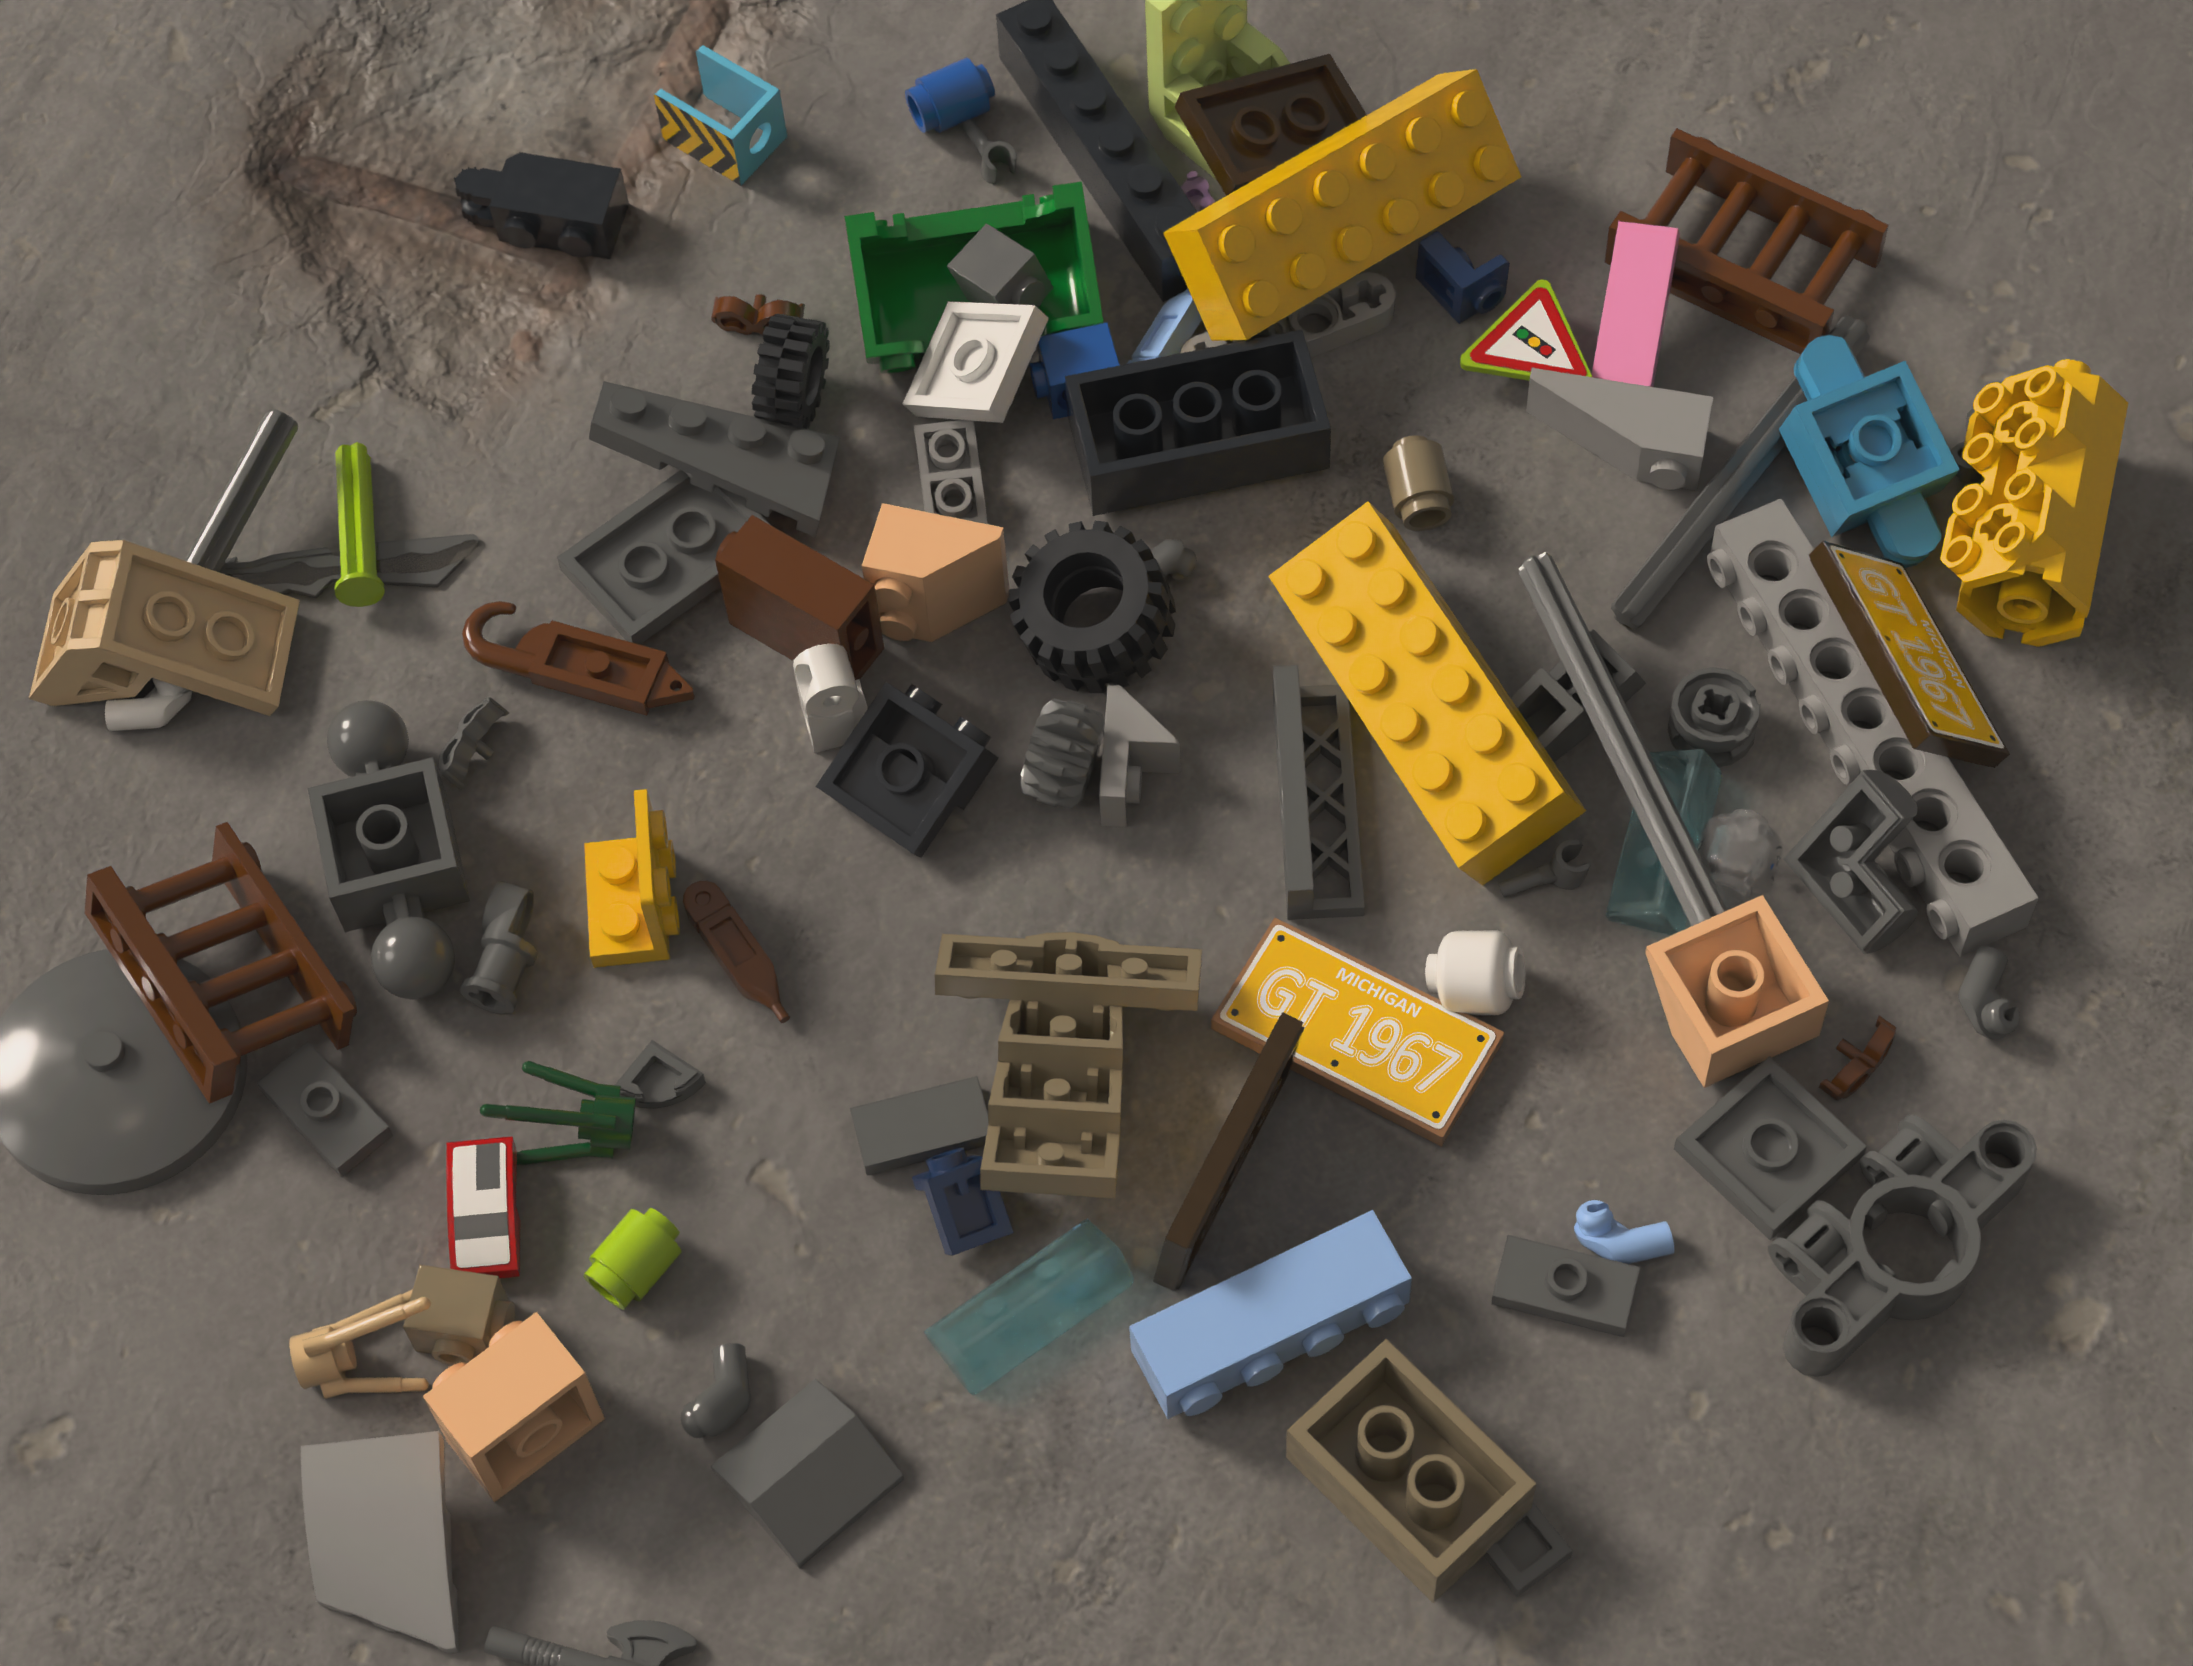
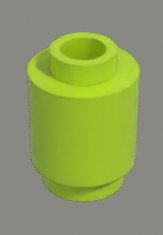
M649 1208L645 1214L635 1209H630L589 1257L592 1265L583 1274V1277L602 1297L619 1309L624 1310L633 1299L641 1301L682 1253L681 1248L674 1241L679 1236L680 1231L669 1219L653 1208Z

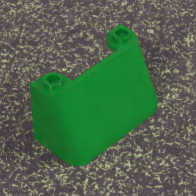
M1082 181L1053 185V194L1040 197V204L1035 205L1034 194L1022 195V201L909 218H905L904 213L893 214V226H888L887 220H875L874 212L844 216L867 363L879 364L880 373L883 374L915 369V360L923 359L947 303H972L965 297L947 265L986 223L1033 252L1054 287L1038 307L1049 318L1041 336L1104 323Z

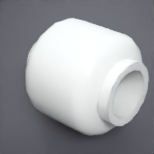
M1502 931L1450 932L1443 937L1438 954H1429L1427 957L1425 969L1427 989L1430 993H1438L1440 1002L1447 1011L1467 1013L1469 1015L1503 1014L1510 1008L1513 999L1522 998L1524 993L1526 972L1523 951L1520 947H1513L1508 936Z

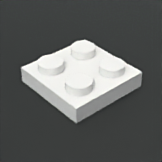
M948 302L902 405L916 417L1003 423L1049 318L1035 305Z

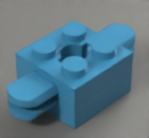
M1832 335L1817 337L1806 346L1794 364V375L1807 401L1793 408L1779 428V431L1831 537L1868 523L1884 558L1903 563L1905 568L1916 566L1925 560L1936 548L1942 536L1941 529L1925 498L1941 492L1960 469L1906 361L1865 377L1845 339Z

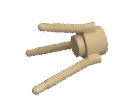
M412 1289L334 1324L292 1336L289 1342L290 1355L299 1384L303 1389L320 1385L325 1399L345 1393L426 1391L429 1387V1382L425 1378H346L345 1371L355 1369L357 1365L353 1339L427 1310L431 1305L430 1299L428 1297H420L410 1301Z

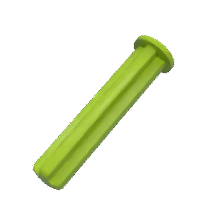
M356 442L352 445L342 444L335 452L341 578L335 584V596L345 605L366 607L379 602L384 596L385 589L383 581L377 577L371 457L367 454V447L362 443Z

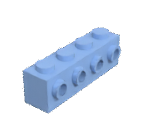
M1371 1210L1129 1326L1131 1351L1167 1419L1182 1412H1185L1187 1416L1198 1415L1215 1406L1222 1399L1221 1393L1244 1382L1248 1386H1257L1265 1383L1282 1371L1283 1363L1306 1352L1309 1357H1316L1327 1353L1343 1341L1345 1333L1366 1323L1369 1327L1375 1328L1394 1320L1404 1311V1305L1410 1301L1412 1277L1376 1214Z

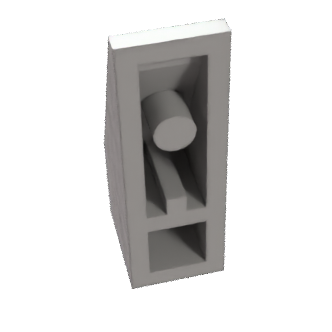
M1537 368L1531 369L1526 412L1636 481L1653 483L1659 488L1668 490L1683 488L1697 491L1713 402L1712 396Z

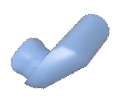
M1599 1200L1585 1202L1576 1212L1577 1222L1574 1225L1576 1237L1583 1246L1602 1258L1631 1264L1674 1254V1241L1666 1221L1628 1229L1613 1218L1609 1205Z

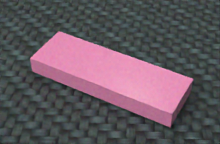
M1618 222L1592 369L1593 378L1649 387L1654 386L1680 237L1678 228Z

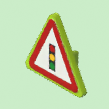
M1538 280L1460 358V366L1465 371L1530 381L1532 368L1592 377L1553 288L1547 280Z

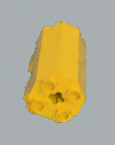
M2065 359L2057 362L2054 366L2046 365L2009 376L2002 383H1990L1976 395L1973 402L1975 412L1969 418L1961 457L1983 476L1981 484L1973 483L1965 486L1955 496L1952 503L1954 513L1948 519L1940 557L1942 563L1962 580L1956 607L1957 612L1985 636L2003 639L2005 629L2022 633V644L2036 647L2080 637L2083 630L2085 617L2087 618L2091 606L2128 408V402L2101 376L2091 374V369L2087 364L2081 361Z

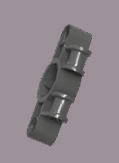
M1908 1114L1898 1123L1899 1133L1878 1152L1869 1151L1860 1159L1862 1173L1872 1187L1860 1198L1850 1220L1832 1205L1817 1200L1807 1209L1808 1219L1786 1239L1778 1237L1768 1246V1253L1778 1270L1806 1295L1792 1313L1783 1344L1785 1357L1794 1369L1804 1375L1813 1377L1828 1375L1850 1357L1890 1317L1900 1320L1926 1319L1942 1313L1957 1301L1966 1287L1979 1256L1981 1246L1980 1230L2018 1195L2034 1164L2037 1146L2034 1137L2027 1128L2014 1121H1993L1984 1126L1959 1150L1927 1121L1916 1115ZM1991 1153L2003 1154L2010 1158L2015 1168H1999L1992 1164L1986 1155ZM1904 1212L1923 1216L1930 1221L1932 1227L1942 1238L1947 1236L1950 1239L1957 1262L1952 1259L1932 1282L1917 1284L1898 1280L1895 1278L1896 1274L1890 1268L1883 1264L1875 1263L1868 1254L1863 1237L1865 1227L1867 1226L1870 1230L1878 1228L1886 1220L1888 1214ZM1812 1326L1823 1328L1830 1333L1834 1342L1824 1346L1814 1344L1807 1340L1802 1330Z

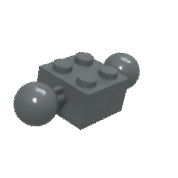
M371 700L358 701L346 706L334 717L327 734V747L331 759L350 778L308 788L328 895L344 932L386 922V927L377 936L371 952V964L374 975L380 985L391 994L410 1000L422 999L435 994L447 983L455 964V952L451 939L438 924L425 919L424 913L469 902L465 875L447 793L434 758L431 757L401 765L407 754L409 744L408 731L403 719L394 709L386 704Z

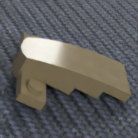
M1075 932L1044 933L1026 936L1025 939L942 934L935 970V995L960 996L966 999H1010L998 1039V1064L988 1104V1130L980 1169L981 1190L1116 1199L1122 1105V1006L1155 1008L1163 1011H1198L1202 949L1122 945L1117 941L1100 936Z

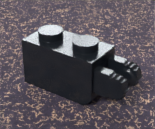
M523 152L506 159L502 171L485 168L477 170L476 167H468L466 170L462 169V172L454 178L457 197H461L463 218H466L468 223L473 222L474 225L479 223L480 226L496 228L499 241L508 242L519 248L538 247L562 251L579 258L592 256L611 259L629 206L621 168Z

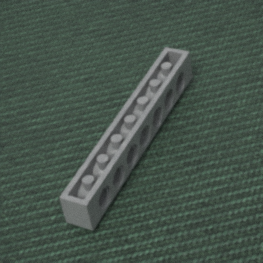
M1780 498L1716 525L1711 551L1707 556L1710 573L1718 586L1721 588L1727 586L1736 600L1738 615L1745 630L1751 636L1758 635L1768 651V662L1775 678L1782 685L1788 684L1797 697L1800 715L1807 729L1812 734L1819 733L1830 750L1832 767L1840 781L1846 785L1850 784L1863 770L1896 771L1907 778L1896 781L1915 800L1918 808L1917 815L1889 846L1894 852L1895 866L1901 879L1907 886H1915L1927 904V916L1935 933L1943 940L1948 938L1959 957L2028 927L2038 901V896L1949 758L1912 748L1810 561L1809 554L1814 548L1783 500ZM1760 576H1773L1780 581H1768ZM1800 623L1808 626L1811 629L1800 630L1794 628L1790 624ZM1821 672H1833L1841 676L1842 679H1830L1823 676ZM1864 721L1874 728L1862 729L1855 726L1852 722ZM1926 821L1934 824L1939 830L1927 831L1917 826L1915 822ZM1948 873L1964 874L1972 880V883L1956 882L1948 876Z

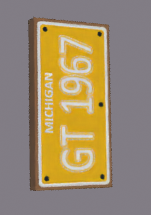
M1274 918L1211 1019L1212 1030L1259 1054L1282 1012L1302 1021V1027L1305 1029L1291 1067L1292 1071L1441 1147L1504 1040L1503 1031L1467 1013L1447 1011L1439 999L1277 918Z

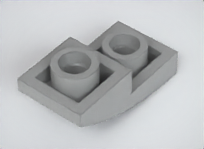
M953 420L914 425L925 512L988 524L974 421Z

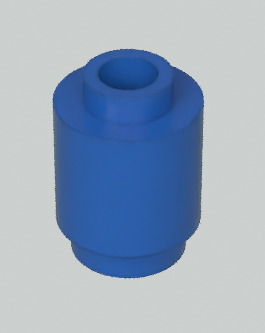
M969 58L961 59L916 79L914 87L905 90L909 111L917 127L923 133L932 129L940 133L990 110L989 98L995 96L994 85L986 68L982 64L975 66Z

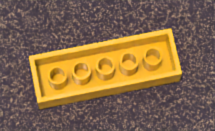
M1477 69L1441 73L1163 232L1211 341L1248 340L1520 179L1522 176Z
M1369 501L1268 576L1457 867L1482 886L1586 812V809L1395 526Z

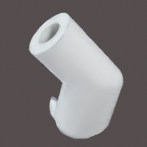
M153 678L155 687L144 698L107 700L105 705L107 728L109 731L153 729L165 726L190 701L192 691Z

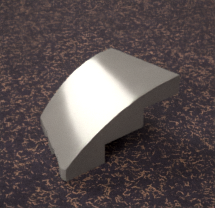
M424 1432L301 1446L305 1528L312 1579L318 1604L348 1616L356 1615L371 1621L374 1626L395 1633L398 1631L428 1642L446 1653L459 1652L457 1588L452 1582L451 1515L446 1508L444 1439L440 1432Z

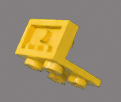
M647 789L634 790L636 838L584 843L589 950L593 968L670 960L669 936L680 934L677 900L675 896L671 897L670 878H676L673 841L668 840L664 810L653 811Z

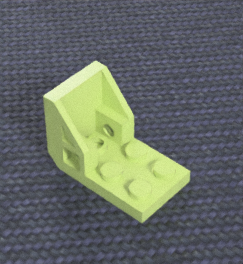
M1145 0L1149 112L1165 139L1215 178L1175 109L1180 93L1290 64L1280 47L1247 22V0Z

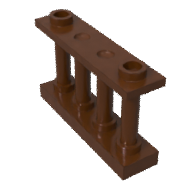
M1676 128L1671 135L1666 173L1673 175L1672 179L1645 219L1635 218L1622 211L1618 213L1609 226L1604 263L1611 265L1619 221L1668 227L1695 186L1706 190L1726 201L1697 244H1691L1679 238L1670 294L1798 354H1802L1811 341L1817 337L1829 334L1834 309L1824 304L1853 259L1873 268L1877 267L1882 257L1889 225L1875 219L1874 216L1864 210L1853 209L1719 148L1706 138L1695 137ZM1747 210L1779 224L1750 269H1745L1717 256ZM1800 234L1832 248L1804 293H1797L1771 281Z
M228 822L216 826L211 862L138 890L132 886L125 887L112 866L87 874L85 915L209 1104L233 1094L236 1067L241 1062V1056L318 1024L323 1028L337 1050L349 1046L353 1017L357 1014L356 1002L350 988L345 982H337L261 872L260 861L252 845L248 842L242 843ZM222 884L226 885L241 907L168 937L162 932L156 934L146 919L147 913ZM254 930L257 931L272 953L271 956L201 984H198L195 980L187 981L177 966L178 960ZM285 977L289 978L304 1000L301 1004L232 1032L226 1028L219 1029L209 1014V1008Z

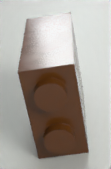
M751 515L738 532L733 531L729 533L720 544L715 562L730 625L792 661L806 649L817 645L838 644L843 646L847 651L855 680L862 678L885 649L873 583L754 515Z

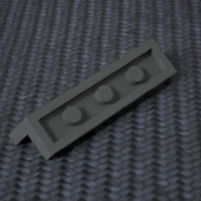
M1298 665L1273 666V709L1287 920L1364 916L1365 904L1349 699L1339 685L1300 686ZM1336 705L1337 720L1321 736L1302 722L1301 707ZM1337 737L1339 742V750H1337L1334 746L1331 745V743ZM1304 741L1310 745V747L1305 752ZM1320 754L1341 769V775L1325 791L1306 778L1305 768ZM1341 792L1343 806L1334 800ZM1307 796L1314 800L1309 807ZM1324 809L1345 825V831L1329 847L1311 835L1309 824ZM1345 848L1347 850V862L1338 856ZM1311 852L1318 856V858L1313 863ZM1329 865L1349 881L1350 897L1314 898L1313 880Z

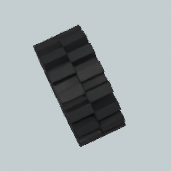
M778 313L770 318L769 327H765L763 332L764 342L759 344L757 351L759 361L758 364H755L753 372L756 375V381L752 384V395H755L752 401V410H755L754 417L807 429L810 426V421L813 422L816 416L815 407L819 408L821 402L820 392L821 389H824L826 382L824 372L828 369L829 358H826V354L830 349V340H827L829 330L826 327V323Z

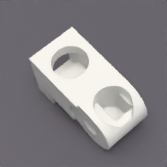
M838 644L817 645L800 653L793 663L801 708L815 753L843 746L868 709L860 680H855L845 648Z

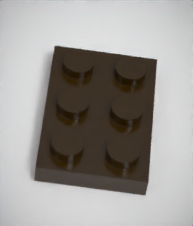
M1330 53L1181 92L1175 105L1176 111L1226 196L1367 115Z

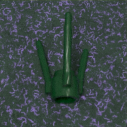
M531 1061L523 1063L522 1070L524 1073L594 1097L595 1100L582 1099L580 1112L484 1104L480 1107V1114L483 1117L578 1127V1139L591 1140L584 1143L521 1150L517 1152V1165L583 1157L613 1159L614 1149L630 1150L636 1098L620 1096L621 1086L598 1084Z

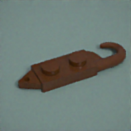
M503 601L484 604L474 610L465 621L462 632L465 649L475 661L486 667L529 678L532 684L645 716L648 715L650 708L689 701L695 698L693 688L669 664L667 652L553 620H551V623H542L532 628L522 637L515 649L487 641L482 634L486 622L492 617L512 615L516 612L515 604ZM676 688H681L679 691H673Z

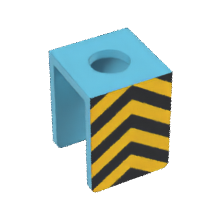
M702 45L696 51L704 95L742 119L732 129H729L663 89H659L654 95L662 137L669 144L742 186L787 137L780 89ZM757 128L763 131L761 138L754 147L749 149L754 132Z

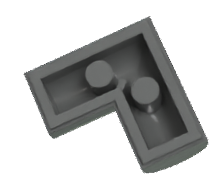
M1863 770L1783 858L1863 954L1873 953L1891 944L1912 925L1918 915V910L1875 861L1917 815L1918 808L1913 797L1898 781L1878 770Z

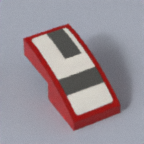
M513 1136L447 1143L446 1190L450 1269L498 1276L499 1279L520 1277L521 1220L516 1207L517 1150Z

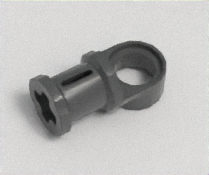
M499 881L488 898L482 920V933L484 935L480 944L484 951L473 976L465 978L460 987L462 996L483 1010L496 1014L513 1013L518 1001L514 993L526 967L533 966L537 959L538 952L536 948L523 939L534 904V892L531 889Z

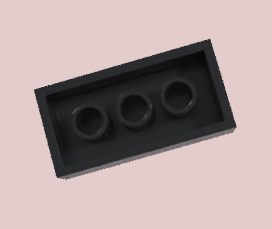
M1302 329L1065 376L1068 420L1093 516L1330 469L1331 426Z

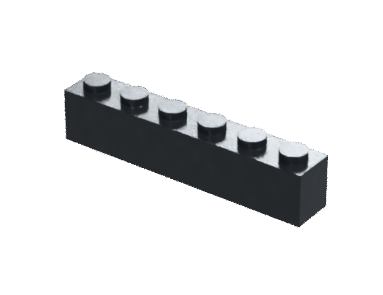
M1027 0L997 13L996 22L1001 61L1161 300L1165 302L1187 290L1188 287L1163 232L1198 212L1053 0Z

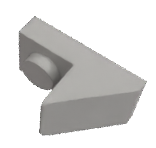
M1108 685L1099 793L1101 826L1127 827L1128 803L1140 804L1142 772L1179 773L1181 771L1180 744L1120 685Z

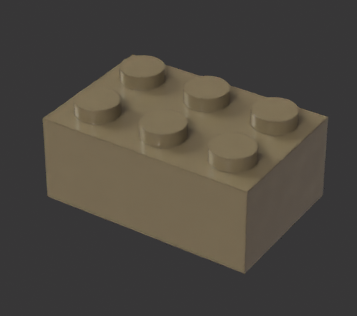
M1387 1339L1287 1430L1286 1458L1432 1603L1438 1600L1486 1554V1551L1495 1542L1497 1543L1515 1526V1523L1532 1508L1537 1483Z

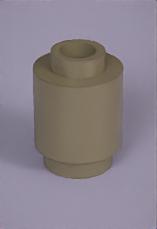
M1420 435L1408 436L1396 441L1392 449L1383 457V466L1395 515L1403 520L1405 528L1412 531L1430 530L1445 524L1452 516L1450 507L1454 503V495L1442 446L1438 442L1427 440L1426 437Z

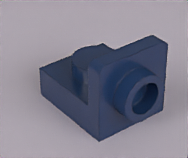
M1436 231L1419 241L1416 279L1460 324L1477 313L1485 314L1490 312L1503 300L1507 289L1510 263L1500 254L1474 270L1473 264L1465 251L1460 247H1453L1439 231Z
M964 1148L950 1150L927 1159L926 1162L929 1170L912 1177L915 1189L925 1191L945 1254L951 1256L1013 1233L1000 1191L981 1190L980 1169L983 1156H966Z

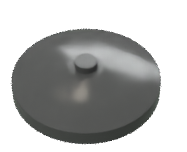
M105 949L87 953L64 962L40 976L13 1001L0 1019V1140L22 1167L42 1181L60 1189L90 1195H113L145 1189L159 1184L191 1166L220 1138L235 1115L242 1098L247 1075V1054L241 1056V1062L236 1067L233 1094L209 1104L110 951ZM184 959L177 961V966L187 981L195 980L198 984L211 980L198 967ZM229 1000L209 1008V1014L219 1029L226 1028L232 1032L242 1028Z

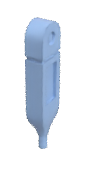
M1189 289L1172 297L1163 305L1131 356L1132 360H1129L1127 364L1180 354L1182 346L1191 338L1202 319Z

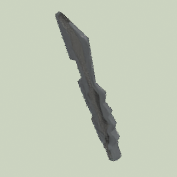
M474 534L376 542L378 553H376L377 577L383 581L384 585L439 587L479 546V539ZM327 547L273 554L251 562H239L237 557L226 559L219 573L284 595L291 592L317 598L332 582H337L341 578L340 556H334Z

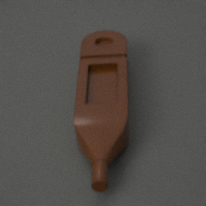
M708 880L692 883L683 895L685 911L690 922L697 932L701 934L702 939L738 991L748 1000L758 1002L771 1009L780 1023L787 1022L790 1016L781 1004L777 975L767 954L734 907H731L729 900L715 883Z

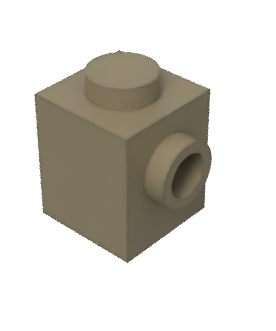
M419 1264L410 1301L420 1297H428L431 1305L427 1310L405 1319L403 1329L415 1351L430 1353L434 1359L448 1365L460 1362L467 1364L489 1347L492 1337L501 1328L514 1321L515 1306L514 1302L509 1301L498 1276Z

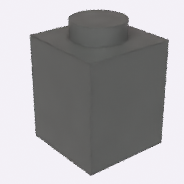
M987 223L947 265L965 297L972 303L1035 305L1038 308L1044 298L1054 288L1033 252Z

